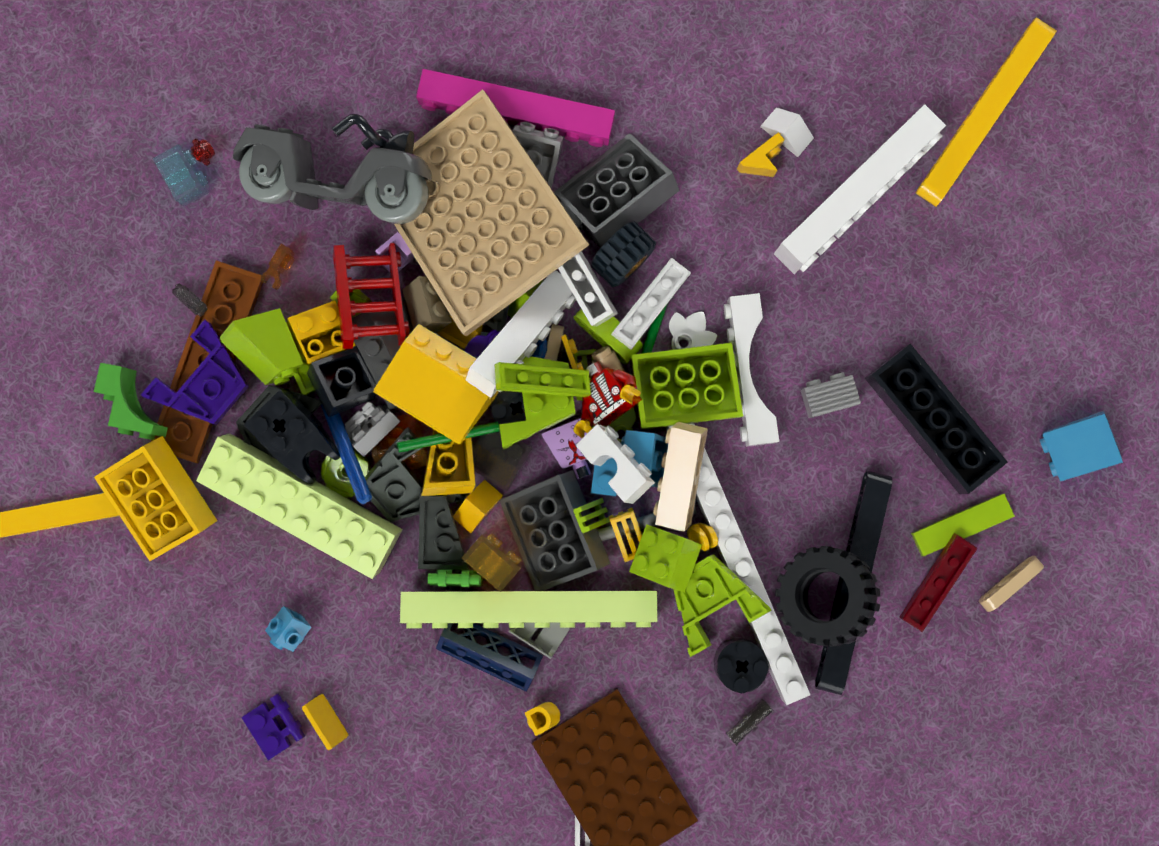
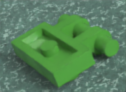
M437 569V573H428V584L443 587H481L483 585V575L477 574V570H462L461 574H452V570Z

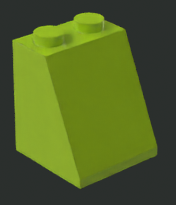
M280 308L232 321L220 336L221 342L265 385L274 383L275 386L287 383L290 381L289 377L296 375V370L303 365Z

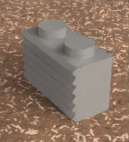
M843 372L829 376L830 381L821 383L820 379L807 382L806 388L801 390L808 418L861 404L853 375L845 377Z

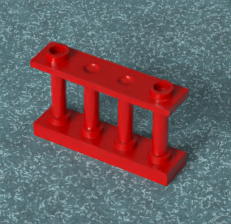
M395 243L389 244L388 255L350 256V254H345L344 245H334L333 262L342 349H353L354 340H358V337L397 335L398 346H401L405 337L409 336V323L404 321L398 275V267H401L400 252H396ZM389 265L391 278L352 280V277H347V269H351L352 266ZM392 288L393 301L355 303V301H350L349 292H353V290ZM395 312L396 325L357 327V324H352L351 316H355L356 313Z

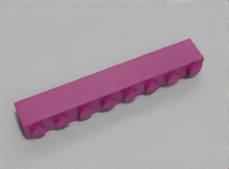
M427 69L422 70L416 98L419 105H422L421 107L425 110L436 111V109L445 110L447 114L451 115L477 93L484 90L509 125L515 126L520 125L521 122H528L535 125L536 130L544 131L545 128L555 129L559 131L560 136H565L564 138L571 142H578L579 140L588 141V144L594 147L609 145L615 110Z

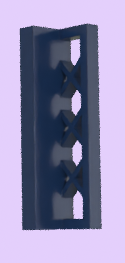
M448 623V627L444 628L439 638L437 650L527 692L543 655L473 623V628H464L465 633L460 635L450 631L453 623ZM483 636L488 644L479 645L475 642L474 637ZM504 646L509 649L511 655L503 656L498 653L497 648ZM527 657L535 661L532 669L522 665L519 658Z

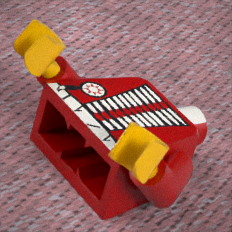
M598 362L589 365L586 370H589V377L591 379V395L582 397L581 420L574 426V433L583 438L585 432L588 433L593 429L592 425L608 426L642 400L639 396L641 392L637 390L635 376L621 369L606 368L603 370Z

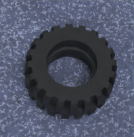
M821 546V548H808L806 553L799 552L794 556L795 561L793 563H786L783 568L787 571L785 575L780 574L777 581L781 582L780 589H775V596L780 597V603H777L776 606L778 612H783L784 614L781 620L784 625L791 627L790 632L792 634L802 637V641L810 644L841 646L842 644L855 642V638L863 637L867 633L866 628L869 625L873 626L876 620L873 617L875 611L879 612L880 604H877V597L881 596L880 589L875 586L877 582L875 574L870 573V567L866 562L861 561L858 556L839 548ZM824 572H833L840 575L844 579L849 592L845 611L841 616L832 621H823L815 617L808 604L809 587L813 580Z

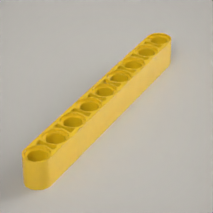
M1037 17L1031 22L917 189V195L933 206H938L1057 30Z

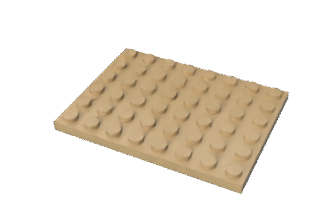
M484 90L477 93L414 143L413 154L421 157L428 164L432 175V181L425 179L428 186V200L423 212L416 219L405 224L394 225L463 335L468 336L589 246L579 228Z

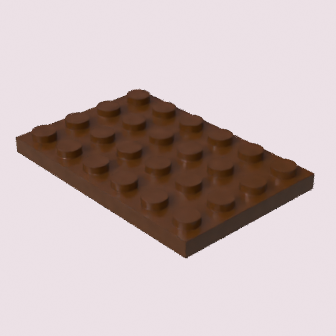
M618 688L531 743L593 846H660L698 822L696 815Z

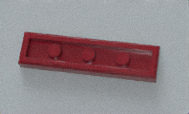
M954 533L903 610L900 618L923 632L978 548Z

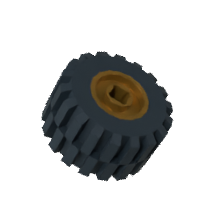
M635 221L627 223L600 248L592 260L591 267L612 288L619 286L647 260L654 251L656 242Z

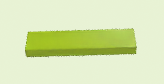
M498 362L494 365L496 390L588 397L591 395L589 370Z
M999 494L912 532L911 535L921 556H926L944 548L954 533L965 539L1015 516L1005 494Z

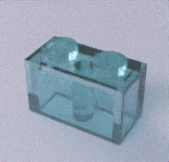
M178 144L152 158L173 197L183 207L209 193L205 186L208 184V180L201 170L197 171L194 164L197 161L189 149L184 150Z

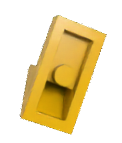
M779 132L744 158L739 163L737 170L740 173L774 177L777 169L770 160L782 151L780 147L784 142V138Z

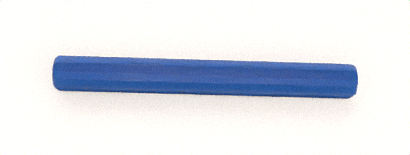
M321 404L357 501L360 504L370 502L372 495L340 413L328 417Z

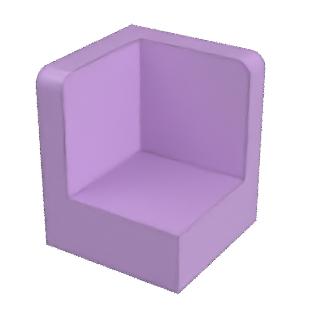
M397 232L375 252L376 255H388L389 244L395 243V250L400 252L401 267H398L399 272L415 257L402 236ZM383 265L390 272L389 265Z

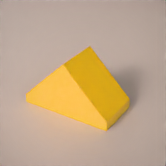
M484 479L463 501L453 515V518L468 532L472 533L504 495Z

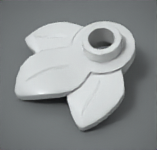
M677 312L672 316L669 322V330L673 336L671 341L673 350L684 349L679 345V341L682 339L688 342L686 348L713 345L717 334L705 331L706 319L704 312L694 313L686 319Z

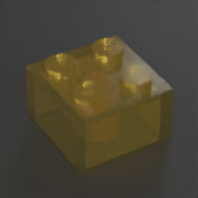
M493 533L489 535L482 534L463 555L462 559L501 592L523 567L520 564L522 559L512 550L505 551L501 547L503 542Z

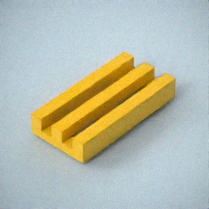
M633 508L627 509L628 511L624 513L623 511L618 512L616 516L613 514L608 516L625 562L633 560L637 551L626 522L627 518H631L639 543L642 537ZM621 521L632 552L631 554L626 552L616 522Z

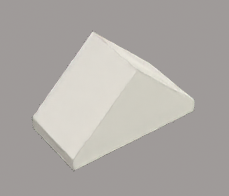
M777 107L761 125V128L772 137L779 132L784 138L782 145L797 157L814 139L799 114Z

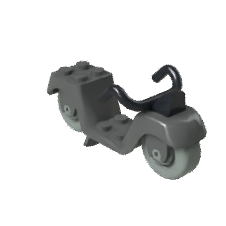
M359 114L346 116L333 126L332 130L337 136H340L348 128L356 124L367 137L361 142L366 150L374 144L378 147L371 149L367 153L346 186L333 182L325 184L315 179L311 143L303 139L304 135L293 133V130L278 128L276 131L271 130L268 126L255 124L254 128L246 127L233 150V159L241 162L239 177L242 187L255 200L268 204H280L290 199L294 205L309 210L318 209V199L360 206L368 205L376 217L393 224L411 222L423 212L428 200V186L425 179L432 181V175L428 164L421 157L413 154L415 138L412 131L405 130L395 135L386 129L375 131L367 120Z

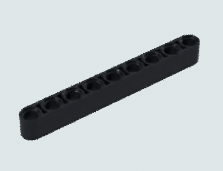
M866 470L859 491L846 551L853 553L861 561L866 562L870 567V573H872L891 492L892 477ZM841 576L839 577L829 621L841 616L848 604L849 592ZM855 642L842 644L841 646H823L815 679V689L842 695L847 681Z

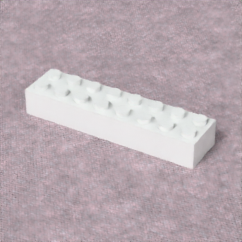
M924 104L780 244L774 255L793 274L799 269L804 272L819 257L816 254L817 252L822 255L837 240L834 235L839 238L854 221L856 222L942 138L943 135L940 132L946 125Z

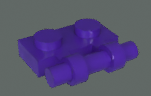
M279 693L270 698L275 707L272 710L264 702L241 717L267 760H270L292 745L287 738L289 734H292L296 742L305 737L300 728L302 727L299 720L296 721L288 709L290 707L287 701L282 700ZM278 714L287 726L283 730L275 719V716Z

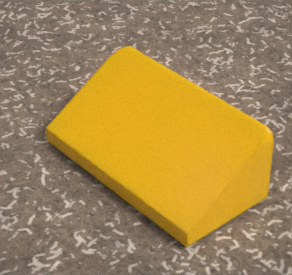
M320 694L302 706L303 712L327 750H331L348 737L346 729L324 694Z

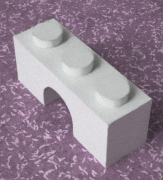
M597 424L576 444V447L593 465L602 466L608 459L614 458L617 463V473L608 484L623 502L633 504L655 483L650 478L652 473L643 463L638 464L633 458L635 453L626 444L622 445L617 440L619 435L612 427Z

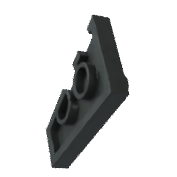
M420 493L418 569L469 570L447 496H421L422 493Z

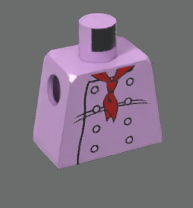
M581 418L542 433L545 442L561 468L566 469L572 466L577 479L591 474L586 462L588 459L576 447V444L582 438L574 433V426Z

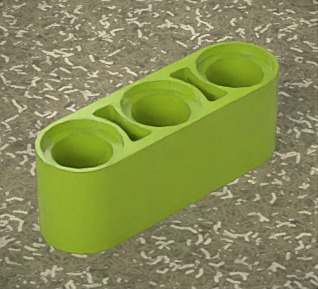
M582 309L573 316L577 324L603 347L609 346L611 350H614L619 361L625 365L631 360L632 355L637 354L643 347L642 342L639 340L632 349H629L611 335L620 323L614 316L597 327L591 326Z

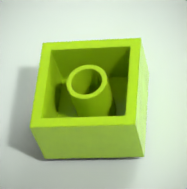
M646 524L629 572L685 593L702 544Z

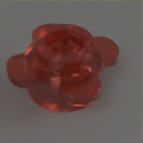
M193 139L192 155L197 161L203 162L204 165L208 166L210 164L209 159L215 155L213 147L204 139L200 141Z

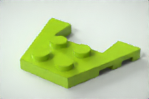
M526 356L522 360L525 365L569 369L568 363L537 357L528 358ZM522 392L526 421L499 424L503 449L576 415L573 396Z
M714 554L695 564L685 593L674 590L678 611H681L684 622L682 628L684 636L687 635L689 643L687 649L690 657L712 645L699 621L734 600H737L749 623L772 611L759 596Z

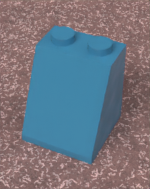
M1104 411L1042 433L1044 438L1039 439L1044 453L1049 452L1052 458V462L1048 463L1053 477L1058 476L1060 481L1123 463Z

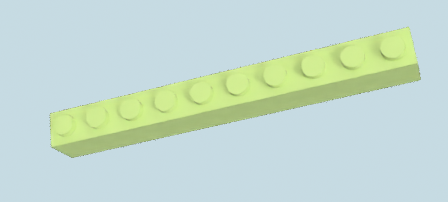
M657 591L401 592L400 623H406V628H422V623H432V628H447L448 623H458V628H473V623H483V628H499V623H509V628H524V623H534V628H550V623H560V628H575V623H585V628H600V622H611V627H626V622H636V627H651V622H657Z

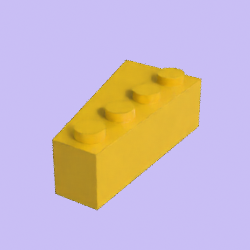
M433 429L432 435L440 434L439 432ZM471 438L464 439L460 445L452 441L430 446L421 496L472 493L475 488V474Z

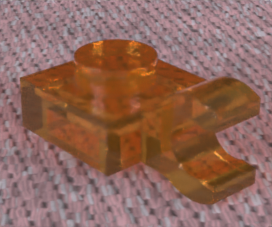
M281 243L268 264L270 267L262 274L260 281L266 284L269 278L274 277L275 282L272 288L278 290L282 284L280 273L283 274L285 270L290 269L294 262L293 256L295 253Z

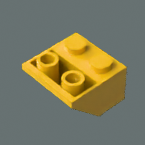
M335 300L287 319V326L297 350L308 365L347 350L342 349L339 311Z

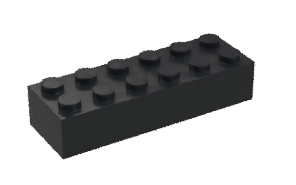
M911 344L901 348L865 377V380L958 494H970L1008 463Z

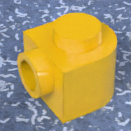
M544 702L525 712L527 723L535 736L556 726L560 721V711L552 702Z

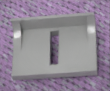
M386 404L382 408L378 405L370 413L372 417L362 427L358 425L350 432L352 436L350 441L353 447L363 457L400 422Z
M524 623V628H510L508 632L551 659L570 628H560V623H550V628H543L535 641L531 640V637L537 630V628H534V623Z

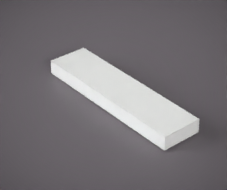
M671 258L611 335L629 349H632L691 272Z

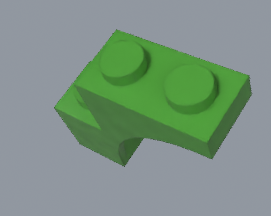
M100 363L94 392L104 394L103 399L113 401L108 426L118 428L117 433L133 436L134 431L140 432V438L154 440L155 435L166 437L168 427L161 426L152 421L139 404L135 387L137 371L121 366Z

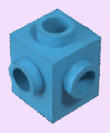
M283 606L270 621L265 631L271 638L270 643L280 650L286 648L293 652L312 627L301 614Z

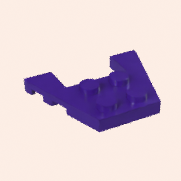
M204 319L190 337L209 352L205 360L177 393L162 380L155 377L141 396L217 425L249 385L211 323Z

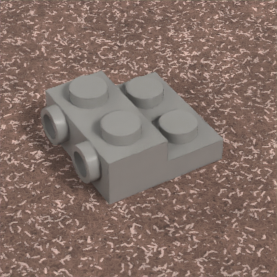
M521 122L520 125H515L512 132L552 188L564 136H560L559 131L551 128H545L544 131L536 130L535 125L528 122Z

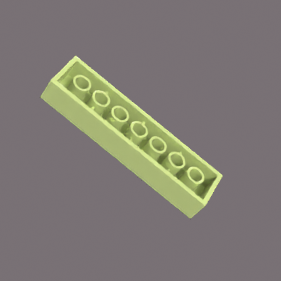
M230 433L217 437L196 480L371 579L381 572L403 530L317 481L313 484L304 482L277 459L252 445H248Z

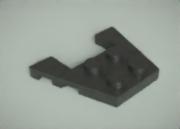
M409 427L401 433L365 476L372 495L371 502L389 522L418 515L420 511V493H422L423 484L403 460L422 448L400 453L397 448V442L417 438ZM464 494L446 495L448 503L456 502V504H459L465 500Z

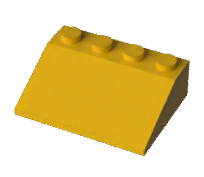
M420 324L404 340L373 391L459 445L499 393L497 390L490 398L468 383L466 377L470 366L476 361V358Z
M163 436L140 447L94 477L149 561L199 534L218 521Z

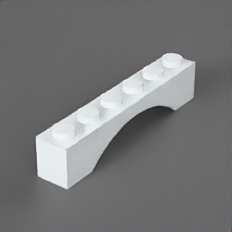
M760 293L732 296L727 300V304H724L725 319L730 321V328L727 329L728 343L733 344L743 410V427H740V438L742 442L745 441L746 447L779 442L776 416L767 409L759 398L749 369L751 341L757 326L763 318Z

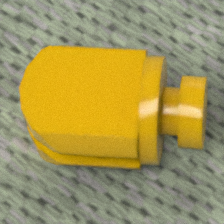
M696 523L688 528V539L702 544L701 550L707 551L709 547L714 548L718 545V538L713 527L704 523Z

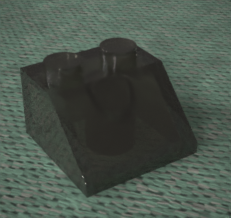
M500 431L481 435L472 451L474 471L508 492L534 449L522 441H518L512 444V446L503 449Z

